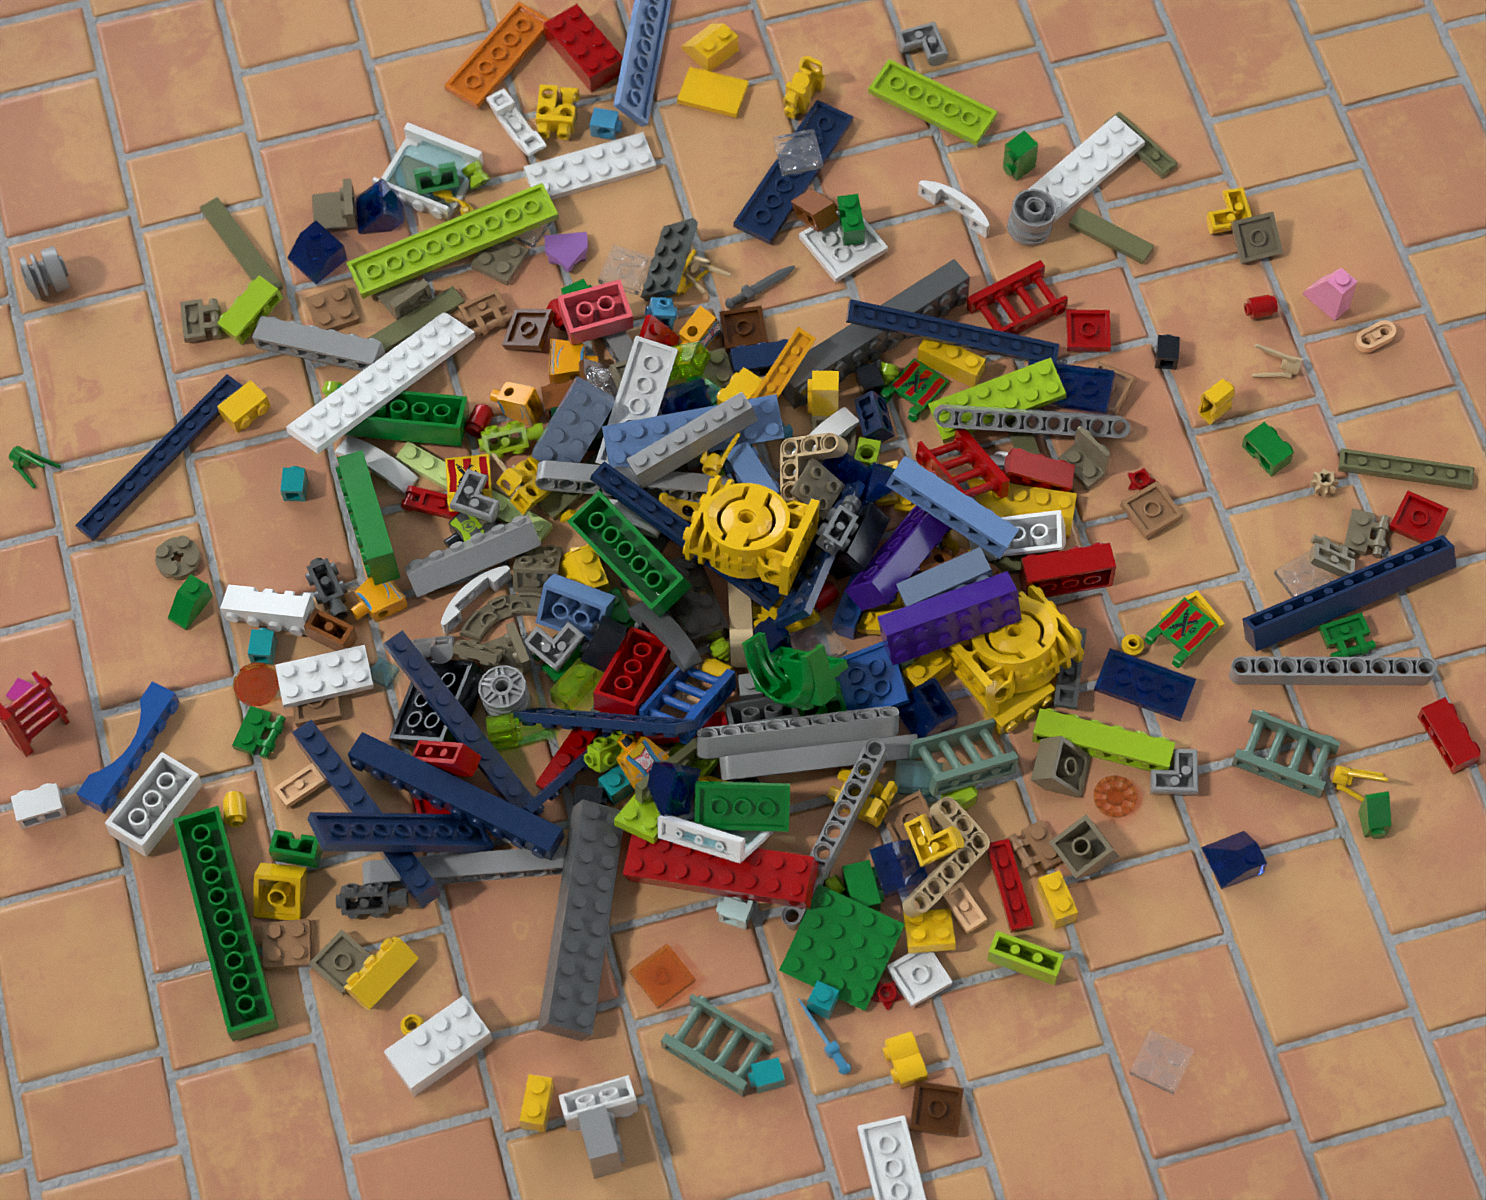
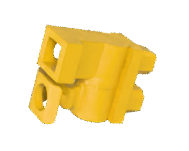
M804 56L800 59L799 72H796L791 82L788 81L785 85L786 95L783 98V103L786 105L784 109L785 116L795 119L799 113L805 115L812 95L816 90L822 92L825 88L826 75L822 74L821 61L810 56Z
M539 85L535 120L538 134L541 138L547 139L550 137V131H555L560 140H569L570 134L574 133L577 108L574 106V101L580 100L579 88L560 87L563 105H558L560 98L558 85ZM552 91L554 94H545L544 92Z
M532 455L518 463L515 468L506 469L496 482L509 497L514 494L510 502L522 515L529 512L533 506L544 500L552 492L542 490L536 486L537 466L540 461L533 458ZM503 480H506L510 484V490L505 488Z
M842 767L838 773V780L844 783L841 789L835 786L830 787L827 797L833 803H836L852 769ZM861 770L860 775L867 776L870 774V772L865 770ZM876 779L857 818L878 828L888 811L887 807H889L898 791L896 783L889 781L884 788ZM852 789L850 796H858L861 793V789ZM874 794L876 798L873 799L870 796ZM846 808L842 812L850 814L851 810Z

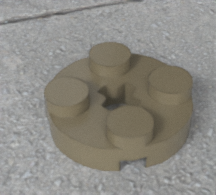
M182 535L168 539L159 545L155 551V562L158 570L166 578H174V580L179 581L185 580L190 574L194 575L196 573L199 562L201 563V554L197 545L189 540L187 536ZM176 555H183L181 562L173 561Z

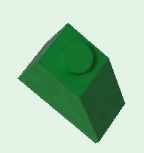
M190 574L176 592L168 620L187 630L213 597L209 585Z
M1389 791L1365 795L1358 811L1365 838L1379 839L1388 834L1391 828Z

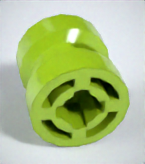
M479 160L461 170L464 177L468 178L471 189H476L490 180L487 173L483 172V166Z

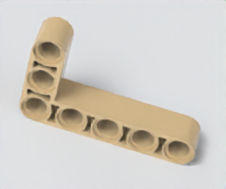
M834 433L785 439L780 447V496L786 503L791 501L800 502L790 491L807 466L808 461L813 458L822 460L843 456L848 450L847 441Z
M728 582L731 666L733 668H748L742 643L753 636L751 598Z
M944 797L933 804L930 808V816L942 830L950 826L956 827L963 836L964 847L949 854L904 900L902 907L908 917L915 918L928 911L990 846L987 834L951 797ZM941 806L946 809V814L942 811ZM957 823L961 825L962 831L957 827ZM973 840L978 844V848L974 846ZM958 855L963 858L964 863L959 860ZM944 870L949 874V878L944 875ZM929 885L933 887L934 894L929 890ZM914 900L918 902L920 909L914 905Z

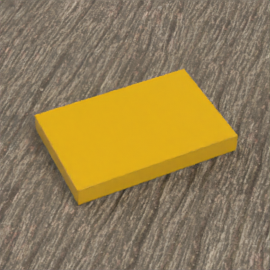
M689 66L677 98V104L737 118L749 86V81Z

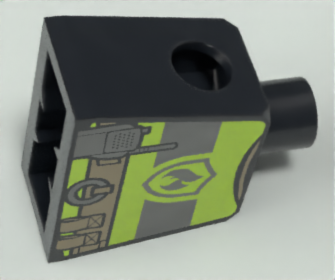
M459 512L449 522L452 535L445 539L444 543L447 548H450L453 543L465 542L477 533L484 534L491 531L496 525Z

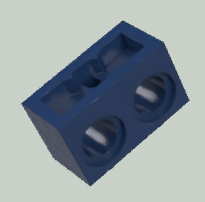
M872 390L854 399L863 437L883 443L895 436L884 398Z

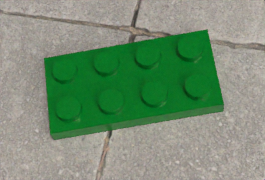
M696 781V824L716 830L789 832L790 784Z

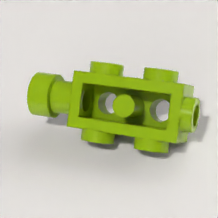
M519 421L508 422L506 426L486 427L485 431H480L482 436L481 439H478L480 451H485L492 459H494L492 457L493 453L499 458L503 457L505 452L512 451L513 454L523 453L525 448L529 447L528 441L539 440L544 431L542 422L533 424V427L525 428L524 423H519ZM512 433H519L515 438L511 436ZM495 437H497V441H496V442H490V441H489L490 438H495Z
M622 730L612 732L611 736L607 738L597 737L594 739L593 744L587 746L584 760L588 767L596 772H606L608 769L619 765L616 758L623 749L617 743V740L623 735ZM629 734L635 740V734Z

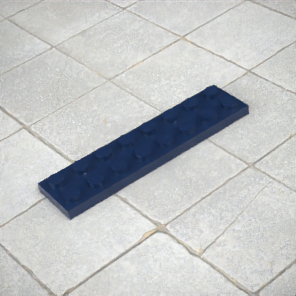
M816 100L733 222V227L770 245L794 210L791 201L807 191L852 124L853 116L820 100Z
M860 480L852 484H846L832 507L836 509L839 504H842L847 495H853L860 499L865 485ZM824 518V520L818 521V529L824 522L827 523L828 520ZM818 534L815 535L788 596L784 595L785 599L782 606L777 611L778 615L774 624L779 629L811 615L835 559V556L815 544L819 538Z
M543 707L513 712V721L522 722L523 726H536V723H539L545 728L562 725V729L582 727L583 731H595L596 728H602V732L606 733L622 730V734H636L637 731L643 732L644 736H656L657 733H663V737L674 738L677 735H688L689 731L698 729V720Z
M310 812L307 818L322 850L328 852L459 853L492 851L494 847L484 828L482 830L477 829L470 821L464 818L459 820L451 814Z

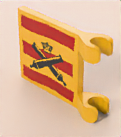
M489 454L445 458L447 501L450 512H454L450 508V504L467 469L488 476L487 483L481 494L493 498Z

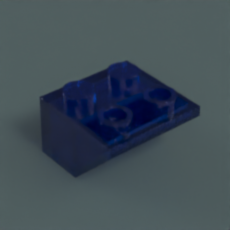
M935 677L920 684L908 693L910 703L897 707L899 717L909 733L918 734V738L936 735L957 725L958 713Z

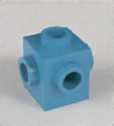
M651 297L649 306L645 308V316L652 314L672 330L674 321L677 319V308L674 307L672 298Z

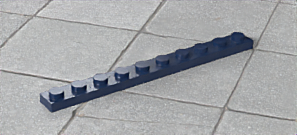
M852 299L848 303L846 323L1035 363L1051 358L1054 366L1057 364L1058 343Z
M226 374L75 525L76 528L90 540L94 541L220 415L217 406L243 385Z
M605 461L591 474L590 480L676 544L682 548L684 547L685 540H683L685 528L690 527L691 524ZM708 560L705 562L706 566L767 611H770L783 595L779 593L778 588L762 581L760 577L749 579L731 577L711 567Z
M402 630L383 644L385 649L459 743H464L482 756L478 768L502 799L520 808L527 804L533 796L405 632ZM542 810L536 816L541 815L544 812V810Z

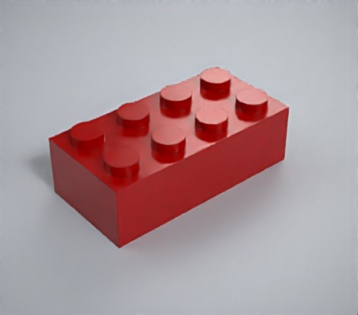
M577 3L543 23L545 39L590 92L595 91L620 75L623 56Z
M1098 542L1087 547L1075 546L1064 551H1049L1047 554H1029L1021 559L1019 580L1022 591L1027 596L1028 587L1034 585L1035 587H1040L1045 597L1048 598L1113 586L1117 566L1111 544Z
M630 627L593 691L594 710L607 713L639 715L638 712L641 704L646 702L653 694L671 662V651L655 634Z

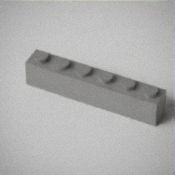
M261 316L252 337L257 349L358 371L365 370L385 355L383 345L377 339L361 338L355 334L347 335L333 329L324 330L314 325H301L295 321L287 322L273 316Z
M740 392L626 460L636 479L644 488L755 423L758 419L753 407L743 392Z
M520 515L515 517L512 522L505 525H496L491 531L484 534L477 533L465 542H455L446 550L434 551L429 557L422 560L415 559L405 566V570L416 596L420 597L541 546V542L529 515Z

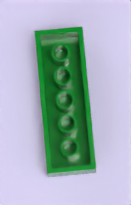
M403 391L344 435L461 446L466 421L469 416L468 398L466 396Z
M363 450L337 457L339 466L335 467L367 577H372L375 585L401 578Z
M600 490L567 521L658 617H661L692 587L677 569Z

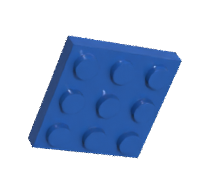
M883 641L840 657L841 659H846L848 668L835 679L836 682H840L846 700L847 711L885 706L897 708L911 702L900 663L892 665L883 646Z

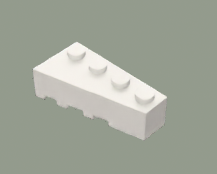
M228 585L220 607L224 618L230 622H246L253 627L265 626L276 632L281 630L288 631L295 636L307 635L304 625L316 608L311 593L303 592L302 596H295L294 591L285 590L284 594H278L273 589L267 588L262 592H258L255 587Z

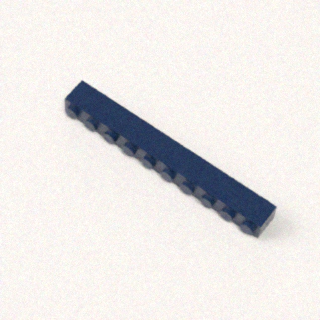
M1444 535L1438 536L1242 619L1245 640L1255 651H1259L1456 567L1455 546Z
M312 720L292 732L300 749L310 762L314 764L349 813H382ZM379 852L421 909L441 896L435 881L413 852Z
M364 732L360 734L348 753L351 766L360 772L364 770L371 773V776L376 780H385L399 791L404 789L410 792L414 798L418 800L424 799L438 810L445 809L459 820L464 818L470 821L477 829L482 830L484 828L498 839L505 838L511 841L512 845L519 849L526 848L537 858H546L551 861L565 838L563 828Z

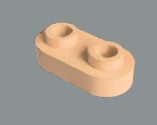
M1379 321L1357 334L1355 345L1361 352H1372L1394 339L1396 327L1390 321Z

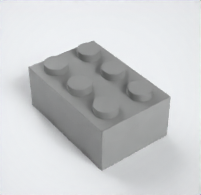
M606 1105L578 1112L577 1115L594 1179L622 1171L621 1163L625 1162L613 1112H607Z

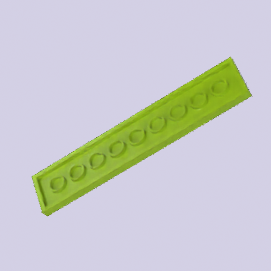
M542 182L346 263L360 295L364 299L557 220L559 215Z

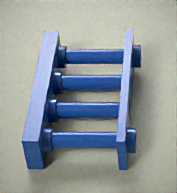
M677 666L650 698L641 704L638 713L645 716L675 718L659 711L665 704L688 713L683 719L698 720V729L689 731L688 735H679V742L687 745L695 737L697 731L705 725L736 689L735 671L726 669L721 676L716 677L694 667L683 672ZM691 676L713 686L709 690L704 691L684 682ZM679 690L699 698L700 701L697 704L691 705L672 696Z

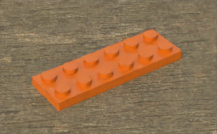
M518 1L444 84L445 90L478 109L544 34L543 23L548 21L549 18Z

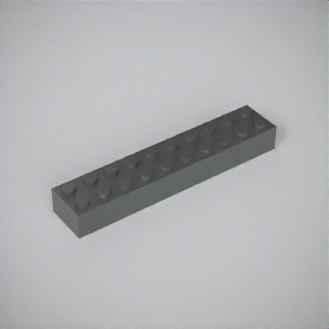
M953 259L881 306L937 318L945 317L950 310L966 303L969 294L970 276ZM850 324L807 352L781 394L794 409L799 406H805L808 404L807 387L808 379H812V371H839V383H841L846 376L853 372L855 373V368L864 363L877 360L882 353L887 350H893L898 343L904 339H910L912 336Z
M584 799L572 808L537 1028L539 1031L578 1041H583L593 1033L623 829L614 826V819L621 810Z

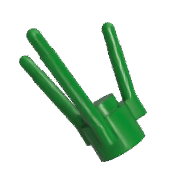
M15 446L9 453V460L14 463L12 468L17 470L33 489L36 488V485L22 467H28L33 463L41 468H45V464L58 469L61 468L60 464L34 454L30 450H25L21 446Z

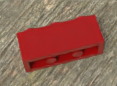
M1012 448L1005 457L1003 473L1010 479V483L1069 492L1072 489L1075 465L1065 460L1048 458L1043 454H1033L1026 452L1024 449Z
M1444 697L1422 707L1417 717L1452 775L1477 764L1481 756L1480 747L1475 741H1472L1466 724L1459 720L1455 706Z
M419 740L412 756L451 775L473 777L482 757L464 743Z

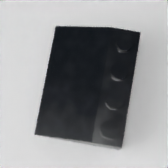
M426 659L469 716L472 717L480 696L478 692L479 682L486 672L474 661L449 660L446 663H438L434 659ZM411 682L389 739L416 747L419 740L459 743Z

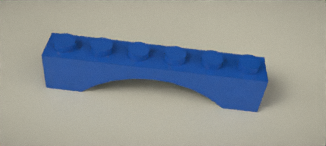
M153 681L140 698V722L131 744L112 764L100 771L89 774L76 793L82 803L103 814L106 813L108 808L113 807L116 802V796L120 790L127 786L130 775L139 768L142 757L151 750L154 739L158 733L165 729L166 721L170 715L177 711L179 700L175 692Z

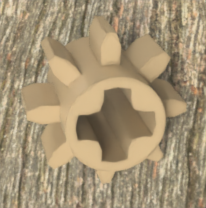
M1323 468L1320 473L1314 472L1313 480L1310 482V487H1314V494L1323 495L1324 498L1329 493L1335 494L1339 480L1334 479V471H1326Z

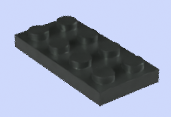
M694 218L663 226L652 263L649 266L647 279L643 285L641 298L645 301H650L651 297L661 298L676 294L699 223Z

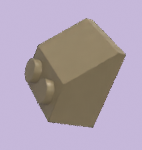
M1063 736L1040 739L1031 781L1047 791L1079 798L1082 796L1091 755Z
M1087 814L1049 842L1076 879L1101 871L1119 857Z

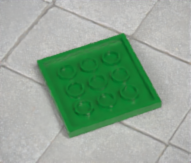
M819 884L812 898L810 909H807L779 971L812 987L815 986L817 980L839 990L838 999L866 1012L905 924Z

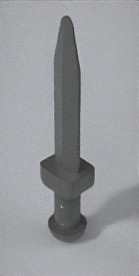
M792 265L780 269L750 287L748 284L744 285L741 288L740 294L731 299L729 297L726 299V307L732 310L743 301L752 302L755 300L756 294L784 279L795 269V266Z

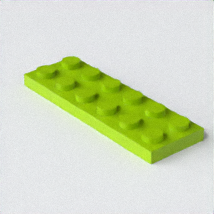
M891 59L886 62L868 88L869 94L975 146L978 145L997 117L996 110Z
M1048 358L930 402L928 407L934 419V410L939 405L1035 410L1067 398V395L1052 359ZM941 412L939 420H948L950 412ZM963 413V415L961 416V421H970L972 417L971 413ZM990 413L983 417V423L989 424L993 420V414ZM1009 415L1005 418V420L1014 418L1015 416ZM934 419L943 444L954 440L955 429L957 428L941 427ZM966 429L969 434L979 431L978 429Z
M677 742L668 755L670 757L673 756L686 744ZM719 757L703 758L696 761L687 772H682L669 786L663 787L654 798L648 799L643 804L635 799L634 794L615 817L614 826L654 844L658 839V817L662 813L676 817L694 795L698 778L709 776L720 762Z

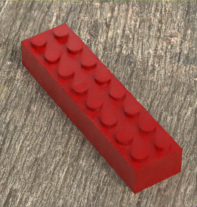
M631 834L623 875L629 882L810 909L819 863L813 856L756 848L741 863H737L660 838L653 844Z

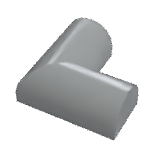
M935 22L896 32V41L901 53L923 48L928 63L931 66L941 65L947 60L948 52Z
M467 469L451 501L450 508L454 511L494 523L499 513L500 501L481 495L488 480L487 475Z
M567 622L554 639L536 626L523 644L558 672L586 636Z
M453 635L411 639L424 658L432 657L438 663H446L453 656L452 651L455 644V636Z
M1174 749V770H1151L1150 794L1198 795L1197 749Z

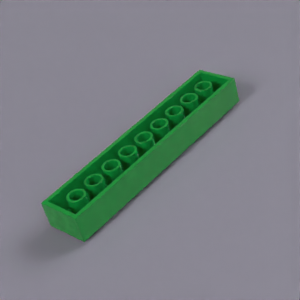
M219 806L173 819L228 1035L232 1042L279 1028L229 836Z

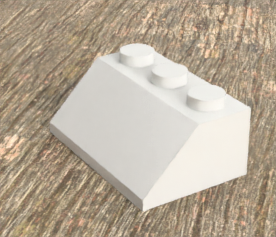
M1061 510L1001 517L1019 529L1002 557L1063 550L1066 544L1065 523Z
M629 1075L558 1095L568 1131L581 1130L578 1112L606 1105L607 1112L612 1111L614 1118L628 1117L634 1112L639 1111Z

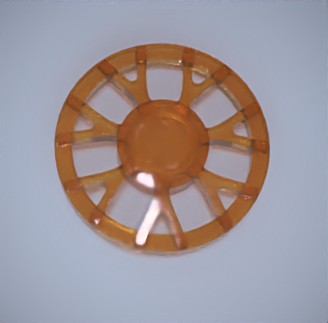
M1116 775L1107 776L1097 783L1093 793V800L1097 809L1104 815L1114 818L1123 817L1134 809L1137 802V791L1128 779ZM1115 781L1123 782L1122 787H1114ZM1105 782L1111 787L1107 791L1102 786ZM1130 788L1133 794L1125 796L1124 791ZM1097 793L1105 794L1106 799H1098ZM1123 801H1130L1132 805L1127 807L1123 804ZM1105 803L1111 805L1108 810L1102 807ZM1114 806H1120L1122 812L1115 813Z

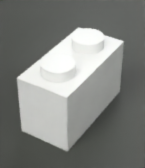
M56 783L43 784L40 788L31 791L23 790L18 792L17 795L11 796L16 821L21 829L67 816L62 793Z

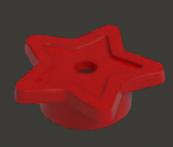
M1145 468L1135 473L1129 472L1127 474L1131 481L1129 485L1130 491H1141L1156 481L1149 476Z
M894 981L884 984L879 982L877 986L878 992L872 997V1001L881 1002L885 1009L889 1010L893 1002L901 1001L903 997L896 991L897 985Z

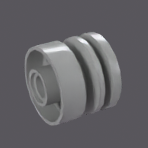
M1028 189L1017 194L1013 200L1007 223L1009 235L1014 241L1026 246H1036L1047 240L1057 211L1054 199L1048 193L1038 189Z
M54 246L41 250V261H38L33 253L30 254L33 264L28 265L25 256L19 258L21 273L26 286L36 300L41 299L38 291L40 288H43L46 297L49 296L48 286L51 284L57 293L71 288L67 279L69 273L62 256H58Z
M503 665L489 669L482 676L478 692L487 716L494 723L500 725L518 723L519 721H513V712L530 709L532 701L523 674L517 668Z

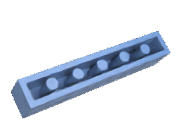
M906 456L901 460L886 484L890 489L999 559L1019 530L1010 522L997 516L990 509L980 505L973 498L966 496L953 485L946 483L934 473L929 472L918 465L916 461Z

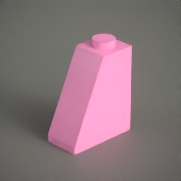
M1340 268L1318 279L1303 292V295L1336 321L1350 308L1358 281Z

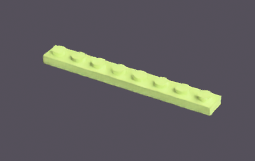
M407 441L395 457L396 460L410 470L447 490L445 462ZM492 490L493 499L500 501V509L496 518L498 521L507 524L512 522L515 517L522 515L510 502V499ZM529 511L524 516L529 515L542 544L553 529V525Z

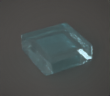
M379 658L371 670L372 681L388 689L400 670L397 666Z

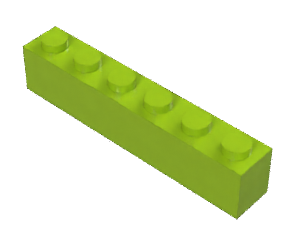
M1051 708L1039 709L1032 742L1040 744V739L1063 736L1091 755V757L1149 772L1151 770H1169L1175 742H1171L1165 737L1156 738L1148 736L1142 731L1132 732L1118 725H1104L1098 720L1089 721L1081 719L1075 714H1061Z

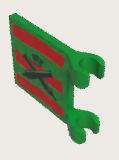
M914 358L898 377L881 391L880 395L886 400V404L893 397L894 393L913 404L914 406L910 408L907 419L911 422H916L928 406V403L932 402L948 385L949 380Z
M1184 597L1155 627L1146 633L1144 641L1148 645H1152L1160 635H1163L1181 650L1174 656L1172 662L1176 668H1180L1219 625Z

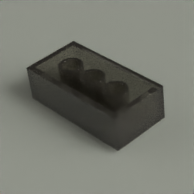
M685 555L670 560L669 562L692 587L669 609L673 619L689 637L696 650L711 645L721 637H724L725 640L730 638L729 626L703 565L699 564L698 559L695 557L691 561L686 560Z

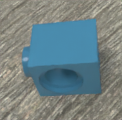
M594 107L590 121L591 136L615 140L617 133H621L622 130L619 112Z

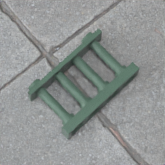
M1253 709L1248 722L1255 725L1244 750L1237 749L1232 766L1320 798L1326 783L1320 779L1329 753L1336 755L1341 742L1336 741L1332 736L1320 735L1272 717L1265 711ZM1263 728L1276 732L1267 758H1261L1254 754ZM1285 736L1298 741L1291 762L1287 767L1276 762ZM1307 744L1320 749L1311 775L1303 774L1298 770Z
M994 718L911 741L908 757L910 760L922 757L932 773L929 791L933 797L1016 772L1019 757L1015 751L1007 754L1002 753L992 737L995 726ZM983 739L994 757L986 760L982 759L972 742ZM963 745L973 763L965 766L961 765L951 748ZM942 751L953 769L941 771L931 754Z
M691 994L689 999L690 1005L694 1007L676 1035L670 1036L665 1033L661 1039L662 1048L743 1097L748 1090L745 1076L750 1070L751 1064H754L763 1049L772 1053L774 1050L772 1039L763 1032L758 1034L710 1005L711 1002L704 996L699 995L697 997ZM703 1012L713 1018L714 1021L698 1045L690 1048L685 1045L684 1039ZM723 1024L735 1032L718 1058L712 1061L705 1057L704 1052ZM742 1037L753 1042L754 1046L738 1071L731 1073L725 1069V1063Z

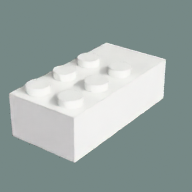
M161 752L105 822L109 834L147 857L174 823L173 819L179 817L203 786L199 774Z
M462 996L387 1048L384 1053L391 1066L415 1097L493 1042L491 1032L466 998Z

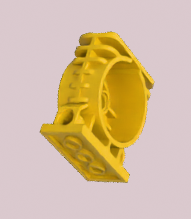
M716 475L714 478H710L707 493L702 494L698 511L695 510L693 512L691 526L685 528L683 534L685 544L682 553L685 554V559L689 561L692 560L694 554L698 555L699 564L704 565L706 560H708L711 567L731 577L743 579L760 577L764 582L779 586V593L788 596L818 530L820 501L811 498L809 505L797 501L786 503L779 494L768 487L754 483L734 484V480L730 478L725 485H722V476ZM719 522H721V530L718 526Z
M1029 586L1028 596L1023 591L1018 592L1021 621L942 648V651L952 660L951 670L990 716L997 714V705L1013 697L1014 693L1038 689L1047 684L1060 672V666L1066 670L1070 668L1071 658L1076 663L1083 661L1084 650L1081 647V633L1077 628H1073L1070 625L1069 620L1064 614L1061 615L1057 611L1053 601L1046 599L1040 587Z

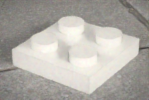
M934 952L909 953L887 965L889 974L911 1008L952 985V980Z

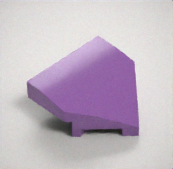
M587 232L544 236L545 253L550 264L557 263L563 266L564 271L569 273L577 262L587 260Z

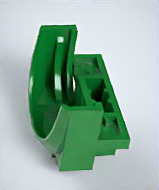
M758 632L742 643L747 666L753 678L756 691L764 693L774 703L789 708L809 710L814 705L822 706L827 704L828 700L837 695L836 690L838 687L835 678L848 668L846 659L827 656L825 646L821 644L816 645V648L810 652L781 646L770 653L765 633ZM779 668H784L785 674Z

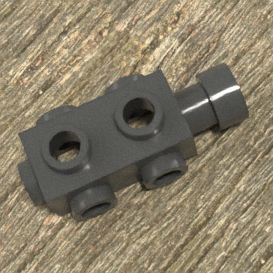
M847 495L841 505L839 504L836 509L832 507L825 517L828 520L827 523L824 522L816 533L819 535V538L815 544L833 556L839 550H845L850 542V539L847 538L848 535L852 536L859 526L856 523L858 516L855 514L861 507V501L857 497Z
M328 558L313 559L310 565L307 566L308 573L305 576L309 585H314L316 588L313 594L318 605L322 603L325 610L330 609L331 616L344 620L350 614L346 604H343L346 602L344 594L347 593V589L343 580L338 582L336 578L339 572L335 563H329Z
M372 882L369 885L349 883L341 887L340 895H336V908L341 909L342 915H348L350 919L360 918L362 914H371L374 918H380L385 916V913H389L390 906L408 908L407 889H397V892H389V883Z

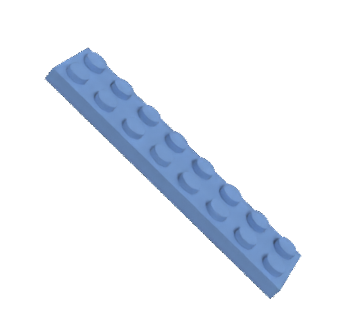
M634 0L614 107L641 127L648 125L672 0Z
M777 395L747 399L753 407L758 421L739 432L740 437L734 447L745 441L750 445L785 438ZM718 405L602 426L609 465L612 467H630L626 459ZM736 434L712 447L708 452L727 449Z

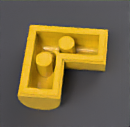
M1244 187L1223 190L1222 196L1226 209L1207 213V227L1210 234L1232 231L1230 222L1252 217Z
M922 814L904 824L921 867H925L964 847L963 836L956 827L950 826L934 834L926 814Z

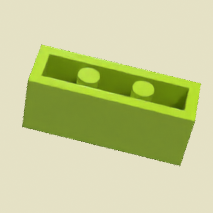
M259 275L249 283L245 292L235 299L230 309L221 315L217 324L224 333L242 345L255 331L260 317H267L283 299V296L275 286Z
M996 931L988 952L987 961L1055 986L1063 964L1064 955Z

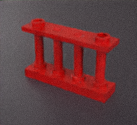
M1039 260L968 296L966 308L970 314L977 311L981 312L993 330L1017 335L1054 315H1061L1067 309L1068 297L1066 295L1059 299L1055 297L1042 279L1044 277L1045 265ZM1032 283L1036 284L1049 304L1038 308L1024 287ZM1017 293L1031 313L1020 318L1006 296ZM999 302L1012 320V323L1001 327L988 308V305Z
M955 429L953 442L931 450L922 441L918 442L915 454L918 464L922 465L929 472L934 473L946 483L953 485L966 496L972 498L988 491L995 492L1000 499L1008 496L1010 479L966 429ZM954 450L959 451L963 455L940 463L936 458ZM967 463L974 468L971 471L954 477L947 471ZM977 477L982 478L986 482L965 491L959 485Z
M36 671L31 673L36 681L34 686L10 705L6 704L3 706L0 703V722L12 742L26 757L34 752L30 746L31 739L57 718H60L66 725L69 723L66 716L68 711L58 702L50 688L53 684L45 675L40 676Z

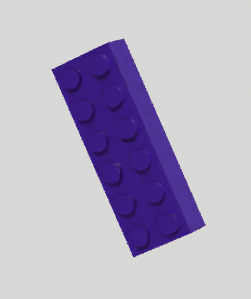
M915 505L871 558L866 570L861 571L846 588V593L861 611L869 608L875 609L882 604H890L895 600V594L898 592L896 584L915 574L920 569L919 565L921 562L931 556V550L943 541V535L952 528Z
M1008 571L878 616L883 646L892 665L906 662L1022 620L1018 592Z

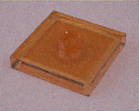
M668 943L629 971L657 1009L696 982V978Z

